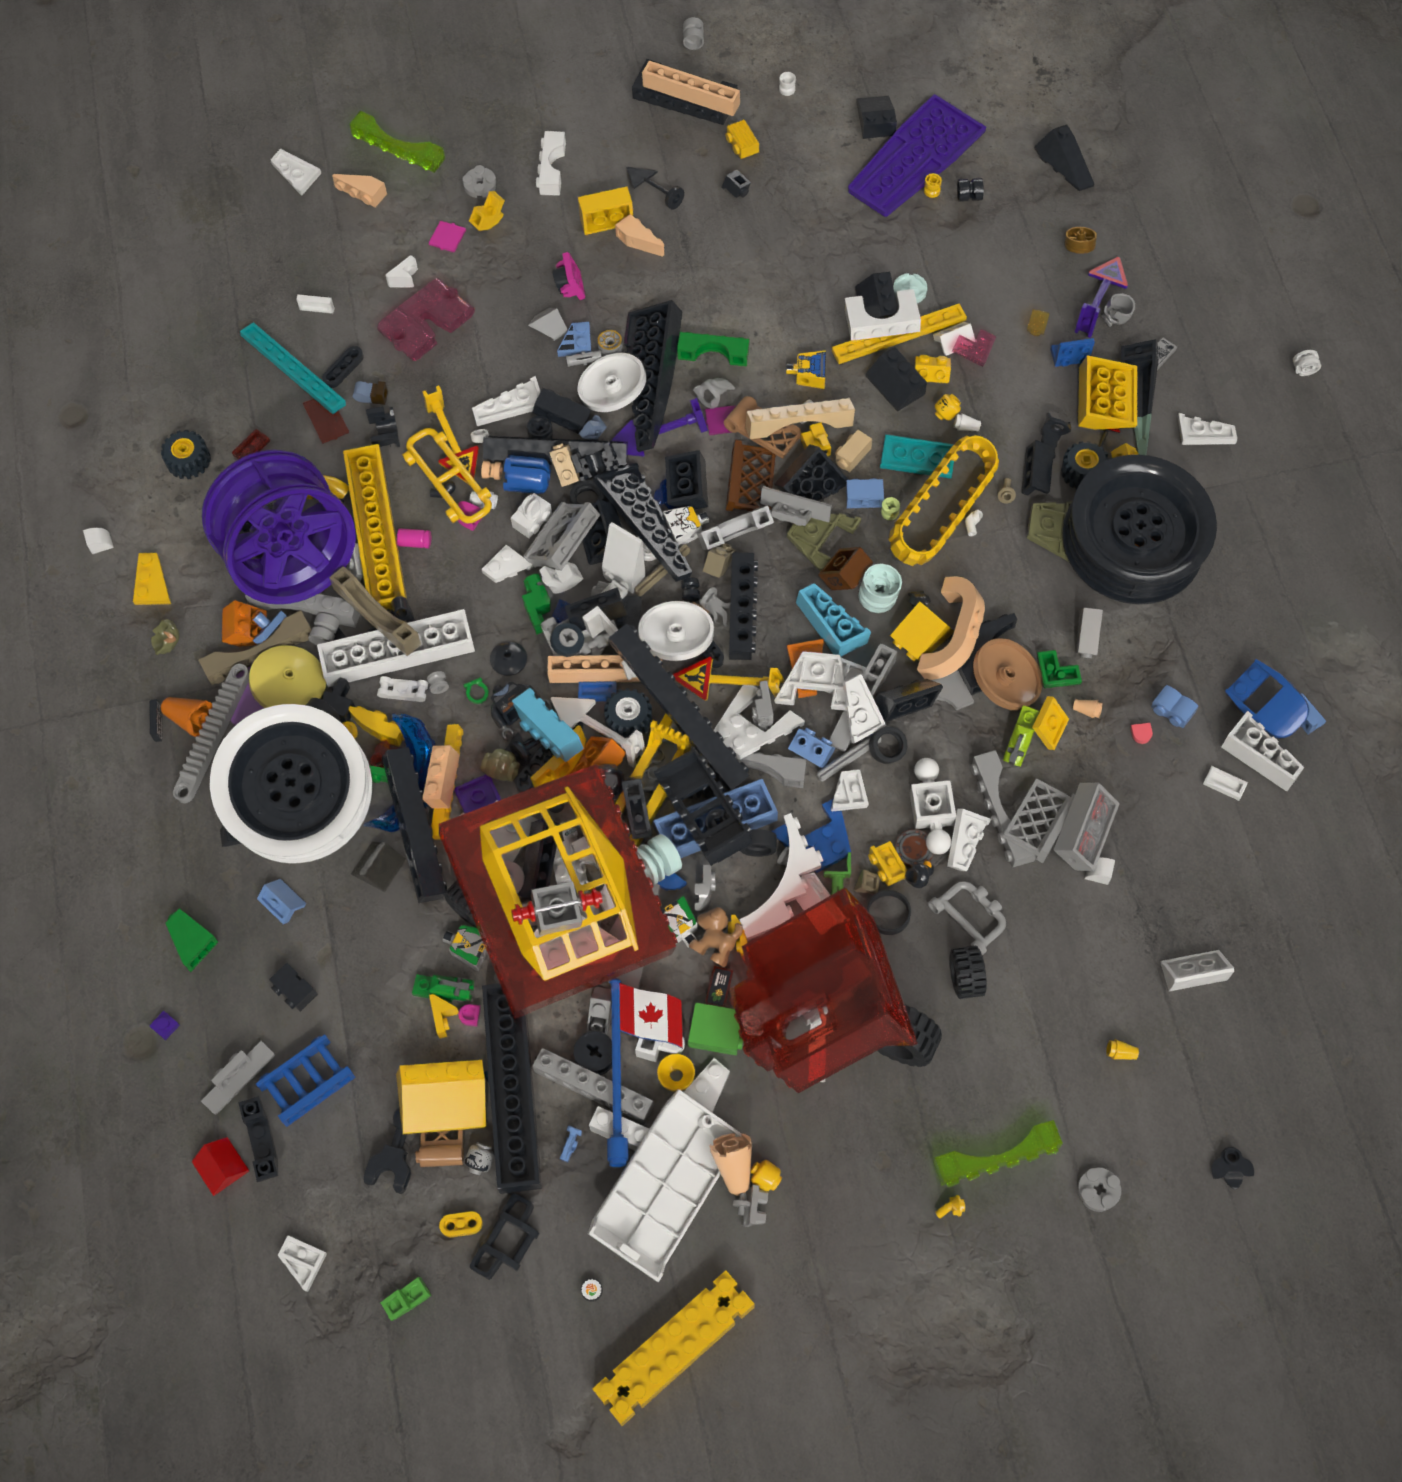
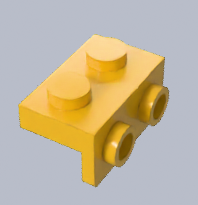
M928 355L915 356V369L927 382L949 383L951 358L945 356L930 357Z
M891 841L876 848L874 845L870 847L869 860L872 865H876L878 868V876L882 882L885 881L887 886H890L905 879L907 869Z

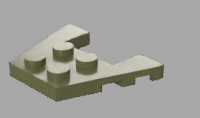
M1073 501L1063 504H1056V502L1033 503L1027 539L1068 561L1063 547L1062 527L1066 512Z
M840 513L839 515L831 514L829 522L811 518L806 526L793 524L787 533V538L821 572L831 557L819 552L834 528L838 526L853 534L860 525L862 518L846 517L845 514Z

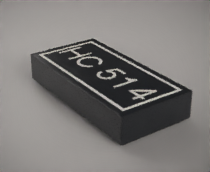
M154 699L149 701L150 735L155 742L162 741V711L158 700Z

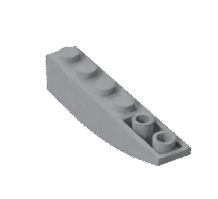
M881 643L862 675L874 700L895 664L897 657L896 650ZM845 710L830 738V741H832L831 745L843 752H846L851 743L848 715Z

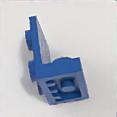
M1094 338L1052 345L1050 351L1055 367L1082 364L1086 356H1091L1095 343Z

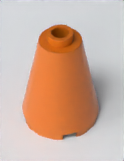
M168 697L161 704V711L166 717L195 737L200 735L199 730L203 728L202 724L206 722L205 717L209 716V709H212L211 702L198 699Z

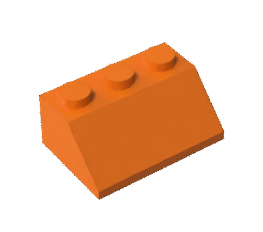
M591 736L585 744L579 761L561 783L584 797L594 798L597 795L592 789V777L596 773L597 766L604 764L619 766L626 752L612 738Z

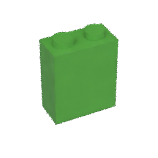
M695 1003L688 1040L689 1048L737 1056L738 1049L742 1050L744 1040L743 1037H740L741 1030L746 1029L747 1018H744V1011Z

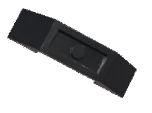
M257 1096L238 1102L242 1120L247 1126L255 1159L252 1163L257 1182L277 1177L278 1158L269 1121L260 1097Z

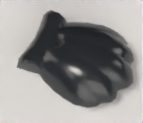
M924 591L908 593L910 597L909 602L913 607L919 601L925 606L931 602L929 596Z

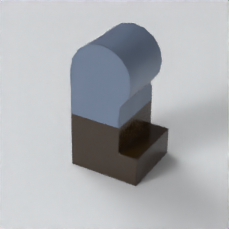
M359 381L355 383L353 398L356 401L380 405L386 404L388 395L386 382L378 381V384H368Z

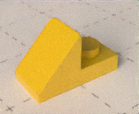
M431 994L429 997L439 1039L448 1037L446 1030H450L448 1019L445 1017L457 1015L459 1011L452 1004Z

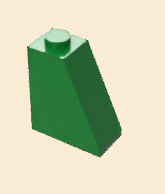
M180 908L173 912L165 923L183 965L190 972L195 969L218 943L210 932Z

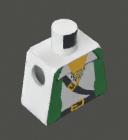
M684 896L652 916L653 924L673 944L683 940L688 947L692 940H697L693 935L698 930L697 922Z

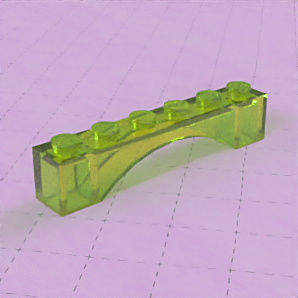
M359 111L349 124L352 136L356 139H361L370 145L379 147L383 151L390 152L396 157H401L425 170L435 173L445 160L442 147L431 142L411 143L395 139L378 126L373 116Z
M1054 1120L1035 1125L1029 1135L1019 1145L1000 1155L975 1157L952 1151L935 1157L933 1164L941 1186L947 1184L948 1187L959 1184V1180L965 1178L969 1181L980 1177L979 1174L984 1172L988 1174L995 1173L1000 1170L999 1167L1007 1165V1168L1019 1165V1161L1027 1159V1162L1036 1160L1040 1154H1055L1059 1152L1058 1149L1062 1146L1063 1142Z

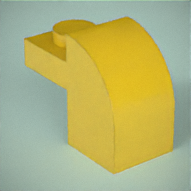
M489 191L484 206L473 208L469 222L479 231L491 229L500 222L504 215L501 209L505 200L495 191Z

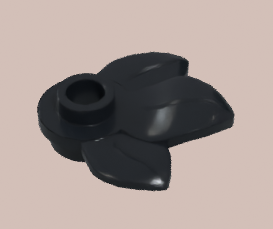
M1227 1147L1222 1151L1221 1158L1213 1162L1211 1172L1213 1179L1224 1177L1227 1185L1237 1190L1242 1184L1244 1176H1254V1167L1250 1160L1242 1157V1153L1237 1148ZM1228 1155H1233L1235 1160L1230 1161Z

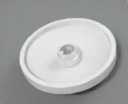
M614 353L606 355L589 365L581 375L578 382L579 397L583 404L593 411L610 412L618 410L631 403L641 393L646 383V371L641 361L631 354Z
M670 601L649 609L639 622L638 632L639 639L642 642L646 641L653 656H658L664 660L680 661L696 657L710 646L714 637V625L712 618L703 608L689 602Z

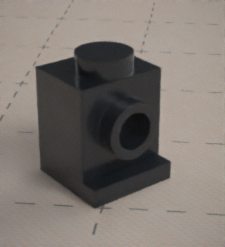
M735 170L726 175L721 188L723 190L726 188L735 198L739 196L744 198L749 192L748 189L751 182L740 171Z

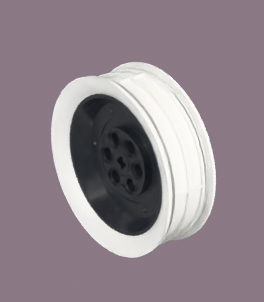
M282 704L264 708L249 715L227 734L220 744L212 763L210 792L214 809L221 823L234 838L251 851L264 858L281 863H305L321 859L337 851L359 830L371 803L372 776L363 750L341 722L328 713L314 707ZM286 762H293L290 769H284ZM311 767L310 774L303 775L304 768ZM277 774V781L270 783L269 778ZM293 781L296 785L292 787L289 785V782ZM309 786H315V791L313 793H306V790ZM276 793H281V799L276 802L273 801V796ZM294 799H300V804L297 807H292Z

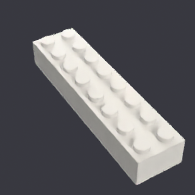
M458 610L407 623L418 633L421 645L408 656L399 650L379 630L318 644L323 676L327 686L332 687L338 682L340 677L347 679L348 682L475 652L465 610Z

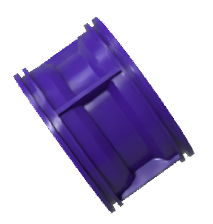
M265 450L242 457L218 475L210 486L203 502L202 525L208 541L222 558L236 586L247 596L257 601L268 604H291L309 599L331 585L329 577L343 566L346 568L352 557L356 532L349 511L341 500L330 492L328 483L318 468L299 454L285 450ZM307 495H311L319 500V503L302 512ZM279 499L273 504L272 509H270L268 506H264L269 502ZM248 520L252 524L250 532L239 534L241 528ZM264 552V555L261 559H251L252 557Z

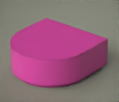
M473 1004L462 1006L458 1013L460 1021L464 1025L478 1027L481 1006Z

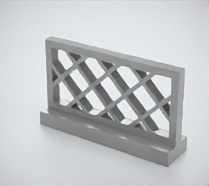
M1036 779L1003 834V838L1038 856L1036 860L1044 863L1062 830L1075 794H1072L1070 797ZM1036 786L1043 789L1045 795L1038 796L1035 791ZM1058 797L1064 800L1063 804L1055 805L1052 798ZM1048 799L1050 806L1042 807L1040 800ZM1035 801L1038 808L1029 809L1027 802ZM1052 810L1055 818L1047 819L1044 812ZM1040 812L1042 820L1034 821L1032 814ZM1027 815L1030 822L1021 824L1019 816ZM1045 824L1047 832L1039 833L1036 826ZM1032 826L1034 834L1026 835L1023 828ZM1019 829L1021 836L1015 837L1010 834V831ZM1036 838L1039 844L1038 848L1030 845L1028 840Z

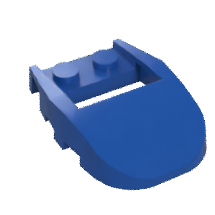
M1257 659L1229 689L1225 690L1227 696L1232 699L1243 715L1249 711L1253 715L1252 718L1257 723L1260 722L1265 727L1264 731L1271 737L1286 738L1291 736L1307 720L1309 715V705L1294 685L1280 673ZM1271 675L1283 687L1255 714L1244 702Z

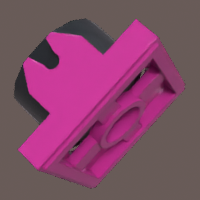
M563 253V260L559 261L556 264V269L552 270L556 287L564 297L577 295L579 300L585 299L581 271L570 253Z

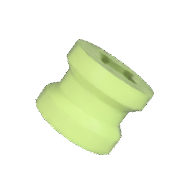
M889 497L882 502L881 514L884 519L894 520L899 516L900 503L896 498Z

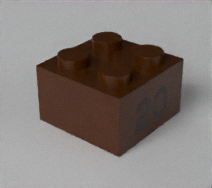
M861 547L841 548L818 575L830 590H852L858 586L859 580L864 576L867 569L872 566L873 561Z

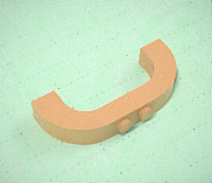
M945 577L941 589L942 595L949 603L963 602L950 643L938 652L921 655L917 670L924 679L934 680L943 678L958 670L970 657L976 639L979 636L985 603L975 586L963 577Z

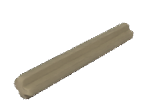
M686 544L679 548L682 556L686 557L691 552ZM662 564L634 588V592L639 597L645 594L668 573Z

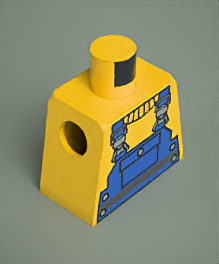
M826 351L798 354L797 364L787 363L786 374H797L798 385L825 389Z

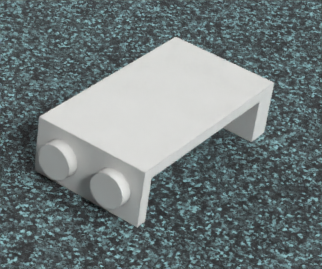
M598 606L582 617L588 634L592 638L603 630L610 636L618 631ZM622 661L627 679L630 680L637 677L628 665Z

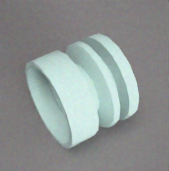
M875 564L869 567L864 573L858 593L859 601L863 607L875 613H884L892 609L901 589V575L890 565Z
M663 834L655 836L647 841V845L642 844L630 852L631 861L636 872L649 886H654L658 881L660 882L665 879V875L670 876L682 868L678 851L673 843Z

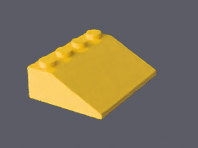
M1086 356L1079 367V427L1099 430L1137 426V366Z
M482 1060L399 1066L396 1078L402 1134L486 1127L485 1078Z

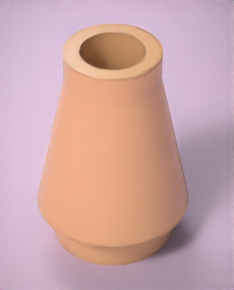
M1075 699L1073 710L1093 719L1095 717L1099 718L1103 703H1100L1098 700Z

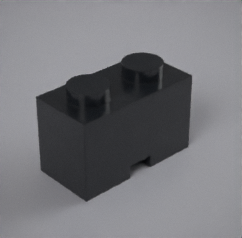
M288 963L269 979L273 985L271 989L278 996L282 994L286 998L284 1002L292 1010L296 1007L301 1012L318 995L304 978L301 980L298 973Z

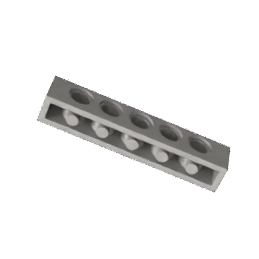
M541 1049L533 1064L535 1073L613 1110V1083L611 1080L546 1049ZM621 1086V1114L645 1125L654 1108L653 1100Z

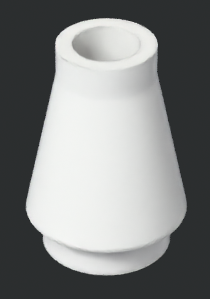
M961 413V415H956L953 428H957V431H979L981 421Z

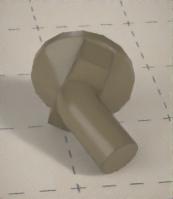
M1009 478L1004 479L1003 488H1000L998 491L999 501L1006 504L1014 501L1016 497L1015 490L1010 487L1011 479Z

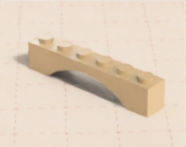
M850 398L756 409L747 411L745 428L749 438L756 439L768 437L782 427L803 421L823 422L834 428L853 426L855 408Z

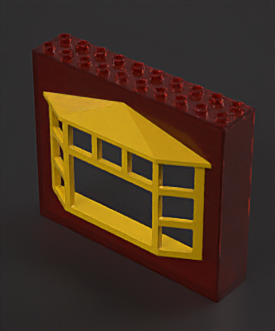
M597 764L439 823V837L514 1019L670 956L677 947L676 935L674 932H670L668 927L670 925L669 919L660 909L662 906L658 895H654L652 888H654L652 880L645 875V864L641 858L638 859L636 854L638 851L634 840L631 841L628 836L630 833L626 822H622L620 817L622 815L621 809L618 804H614L612 799L614 797L613 791L610 786L607 787L604 781L606 780L605 773L602 768L599 769ZM569 802L576 819L556 826L547 809ZM541 813L549 829L527 837L518 820ZM510 823L513 824L520 840L498 848L490 831ZM580 825L589 848L568 855L559 832ZM553 836L571 881L574 883L577 895L580 890L584 893L605 884L615 907L594 915L590 906H587L585 911L587 919L582 920L581 927L536 938L528 919L523 920L522 925H518L517 921H513L511 909H515V904H518L520 907L523 906L501 855ZM592 854L602 878L581 885L571 862ZM618 914L624 927L626 938L604 946L597 922ZM590 925L598 949L576 958L568 933ZM562 937L569 961L547 970L539 945Z

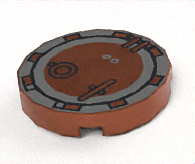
M918 829L908 830L898 837L895 850L905 866L911 867L916 863L923 864L925 861L930 862L934 853L930 852L926 846L928 834Z

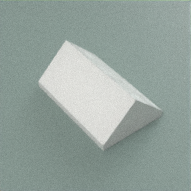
M1220 950L1161 961V967L1169 991L1226 981L1234 972V967Z

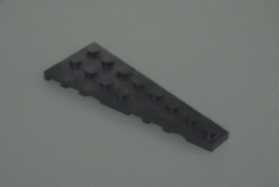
M633 463L595 475L594 483L676 582L690 577L692 570L685 556H682L678 549L679 544L674 541L672 537L673 532L671 528L668 529L665 523L666 519L657 501L653 499L652 491L644 481V475L638 469L639 465Z

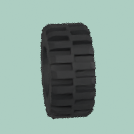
M885 998L876 999L869 1004L859 1026L861 1039L870 1045L873 1050L889 1057L891 1060H896L899 1063L908 1064L913 1067H922L930 1064L942 1039L941 1029L938 1024H935L933 1019L928 1018L923 1012H919L917 1009L909 1007L902 1002L899 1003Z

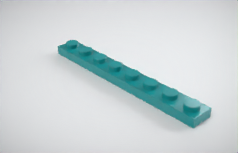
M254 322L240 331L241 337L330 413L334 414L346 406V400Z

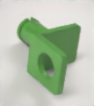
M851 852L847 854V871H824L823 877L832 879L831 896L836 897L837 888L838 897L844 896V879L851 876Z

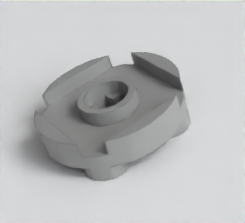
M477 165L463 176L465 192L475 198L477 196L487 197L489 191H495L496 189L495 174L482 165Z
M1091 1168L1083 1174L1078 1182V1195L1088 1209L1096 1212L1106 1211L1114 1207L1120 1199V1180L1107 1169ZM1099 1184L1105 1189V1193L1102 1192L1100 1195L1094 1189V1186Z

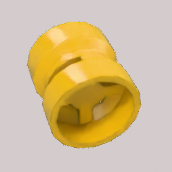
M932 173L925 178L924 194L929 198H935L940 194L942 179L938 174Z

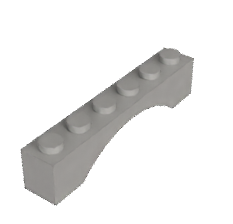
M317 594L309 599L291 604H268L245 595L249 605L264 610L294 609L315 615L326 613L336 617L340 622L339 625L356 628L360 613L346 600Z
M754 752L741 760L737 759L739 763L743 762L747 768L760 770L771 775L783 786L804 787L806 759L797 756L792 758L783 757L779 754L772 756L764 755L761 752Z
M995 750L974 756L971 771L974 776H977L978 789L985 796L984 804L987 810L990 809L993 826L998 829L999 842L1004 844L1006 849V860L1011 862L1012 867L1035 861L1037 856L1003 838V834L1011 820L1006 815L999 798L998 783L1003 767ZM1019 829L1010 831V834L1015 837L1021 836ZM1029 839V844L1034 846L1032 839Z

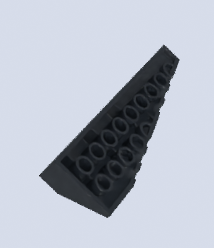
M672 300L628 312L624 345L627 348L625 353L637 357L646 371L645 386L638 397L633 400L632 412L635 417L633 423L636 427V449L638 452L654 448L670 395L683 313Z

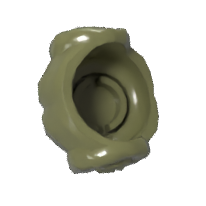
M496 749L492 753H486L482 760L481 771L491 778L512 782L518 774L520 764L511 751Z

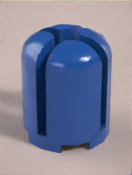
M508 455V458L505 459L504 472L507 483L503 482L504 491L532 494L545 493L550 481V465L546 459Z

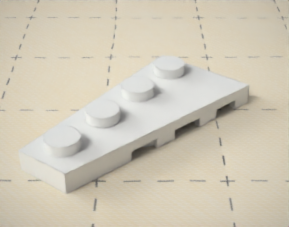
M536 376L530 378V381L525 384L520 383L509 392L501 393V396L495 399L491 398L473 407L472 411L477 426L532 412L541 392Z

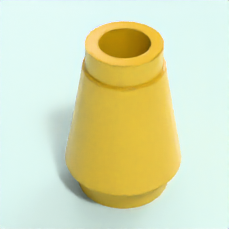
M1114 1039V1041L1109 1040L1106 1055L1111 1057V1059L1137 1060L1139 1048Z

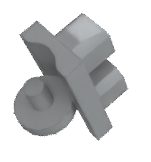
M752 1185L746 1191V1194H740L739 1200L733 1201V1206L738 1207V1215L743 1216L742 1226L750 1227L752 1225H762L766 1222V1212L757 1211L758 1204H767L768 1192L760 1190L758 1185Z

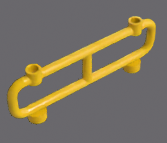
M425 428L412 435L406 443L407 451L402 456L409 466L414 463L419 465L451 507L445 511L450 521L455 523L460 519L468 524L474 523L486 516L492 508V503L489 499L492 496L486 487L482 489L446 444L448 439L442 431L438 433L435 429ZM426 435H431L437 445L441 447L455 465V467L438 478L413 447L416 441ZM459 472L485 505L483 509L472 516L464 514L442 485L443 482Z

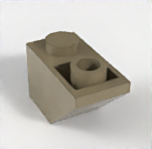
M726 543L712 548L708 552L703 572L720 578L726 573L732 561V552H736V550Z

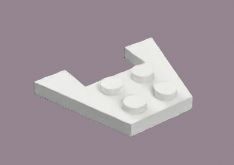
M802 652L776 696L775 704L794 705L798 688L833 692L831 709L847 711L843 689L845 679L840 655Z

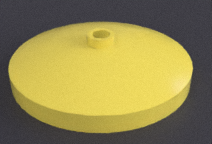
M276 646L262 652L253 662L249 674L251 693L255 700L264 708L282 704L306 705L311 698L322 699L326 688V681L319 660L310 652L295 646Z

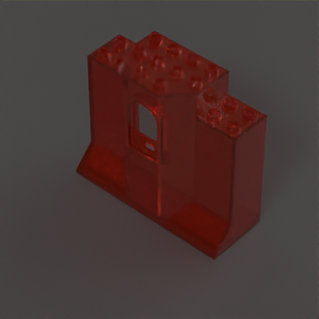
M846 888L839 890L741 946L744 954L742 959L748 968L746 971L748 978L729 990L731 993L730 1002L736 1012L734 1017L740 1027L738 1032L744 1042L743 1051L767 1072L773 1069L777 1078H782L789 1088L792 1087L797 1093L808 1089L885 1046H914L918 1044L875 919ZM827 1006L828 1013L826 1014L823 1010V1007ZM818 1008L822 1024L795 1039H786V1030L792 1021Z

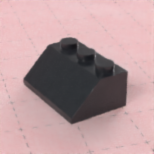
M890 272L873 273L855 286L856 296H862L865 311L871 317L886 319L898 312Z
M896 347L880 355L865 375L897 412L926 394L927 381Z
M700 450L665 457L668 505L679 508L691 506L694 510L708 507L706 463Z
M600 499L592 505L600 516L582 540L589 565L603 562L611 522L622 528L616 508L612 503Z
M929 679L915 680L905 686L899 685L890 691H881L877 694L875 703L884 722H888L932 707L943 686Z

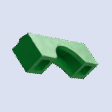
M680 332L677 348L678 360L696 361L701 354L713 351L723 354L728 359L729 365L747 366L750 339Z

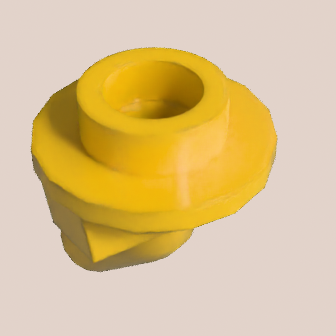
M959 1195L950 1197L948 1203L935 1211L937 1217L942 1218L950 1211H952L953 1215L961 1217L962 1212H965L964 1199H960Z

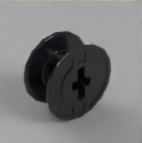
M599 1031L584 1033L574 1045L576 1064L598 1075L607 1073L612 1068V1040L606 1034ZM589 1049H591L594 1053L598 1051L600 1058H598L596 1055L592 1057Z

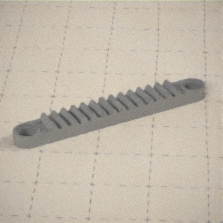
M244 664L234 665L225 682H222V689L218 690L219 695L215 697L216 701L212 703V709H209V716L205 717L206 722L202 724L203 728L199 730L200 735L196 736V743H193V749L189 751L190 756L186 757L187 762L183 764V770L179 772L180 777L174 787L173 796L181 803H188L194 798L246 689L250 670ZM240 670L245 671L244 675L241 678H236V675ZM188 788V794L180 797L181 790Z

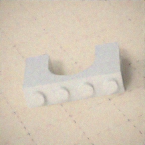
M914 289L896 291L898 312L886 319H877L868 315L864 308L862 296L845 298V314L851 341L920 332L921 318Z

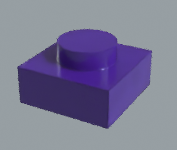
M163 1011L149 1027L166 1041L180 1025Z

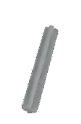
M872 735L817 772L819 780L825 781L869 751V741Z

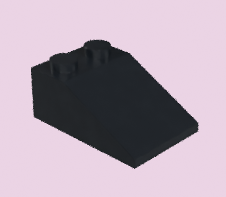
M890 97L857 98L856 103L863 139L893 136L896 132L897 120Z

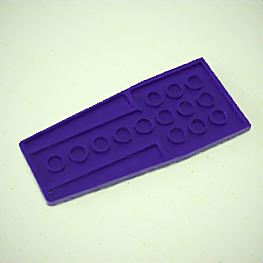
M934 94L901 125L849 184L848 193L882 216L887 217L925 186L927 175L932 173L939 175L955 162L986 132V126Z

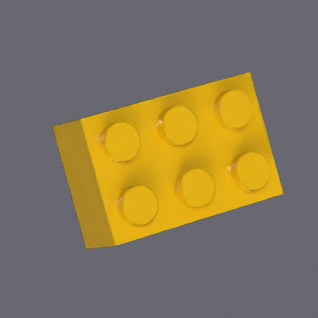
M628 187L578 197L580 221L585 235L615 229V225L630 214L633 216L632 200Z

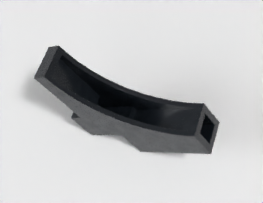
M1015 613L1004 614L996 620H987L981 624L979 636L976 639L970 657L958 669L971 695L982 692L975 678L973 668L977 651L988 641L997 639L1005 632L1015 628L1017 622Z

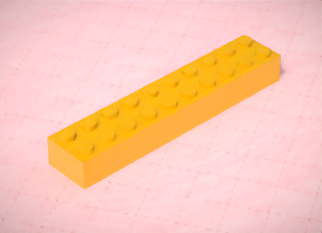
M379 444L344 450L343 454L365 588L384 609H392L391 601L395 597L402 596L407 599L381 450Z

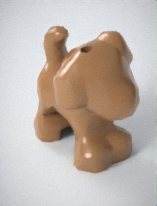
M716 907L697 917V923L706 931L701 940H692L688 947L701 955H704L709 948L718 949L719 953L712 954L710 959L725 967L729 954L736 944V940L742 934L743 927L741 924L736 923L735 931L732 934L724 933L722 930L727 926L729 919L722 908Z

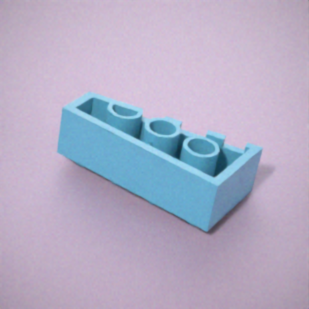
M815 583L799 591L796 604L821 638L824 639V642L833 654L842 657L868 643L871 631L868 628H863L855 617L849 616L841 605L835 604L832 598Z
M531 688L527 689L512 700L521 720L519 722L520 726L525 732L529 731L535 740L539 739L546 749H551L556 758L560 757L567 762L584 749L579 736L563 720L561 721L552 709L549 711L541 698L536 699L535 693Z

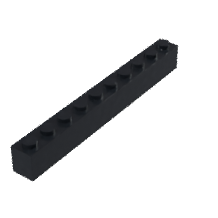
M625 624L608 638V642L682 734L689 737L690 744L699 754L703 755L707 765L711 767L728 791L733 790L750 776L747 773L749 769L743 762H738L735 758L737 755L731 747H726L723 743L724 738L718 731L714 732L711 728L712 723L706 716H701L698 712L700 708L694 701H689L686 697L688 694L682 686L678 687L674 682L676 680L670 671L666 672L662 667L663 662L658 656L654 657L651 654L650 646L646 641L642 642L639 639V633L635 627Z

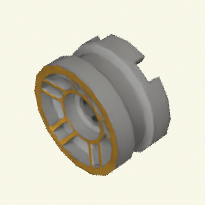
M606 330L599 335L598 348L602 356L622 352V338L618 332Z

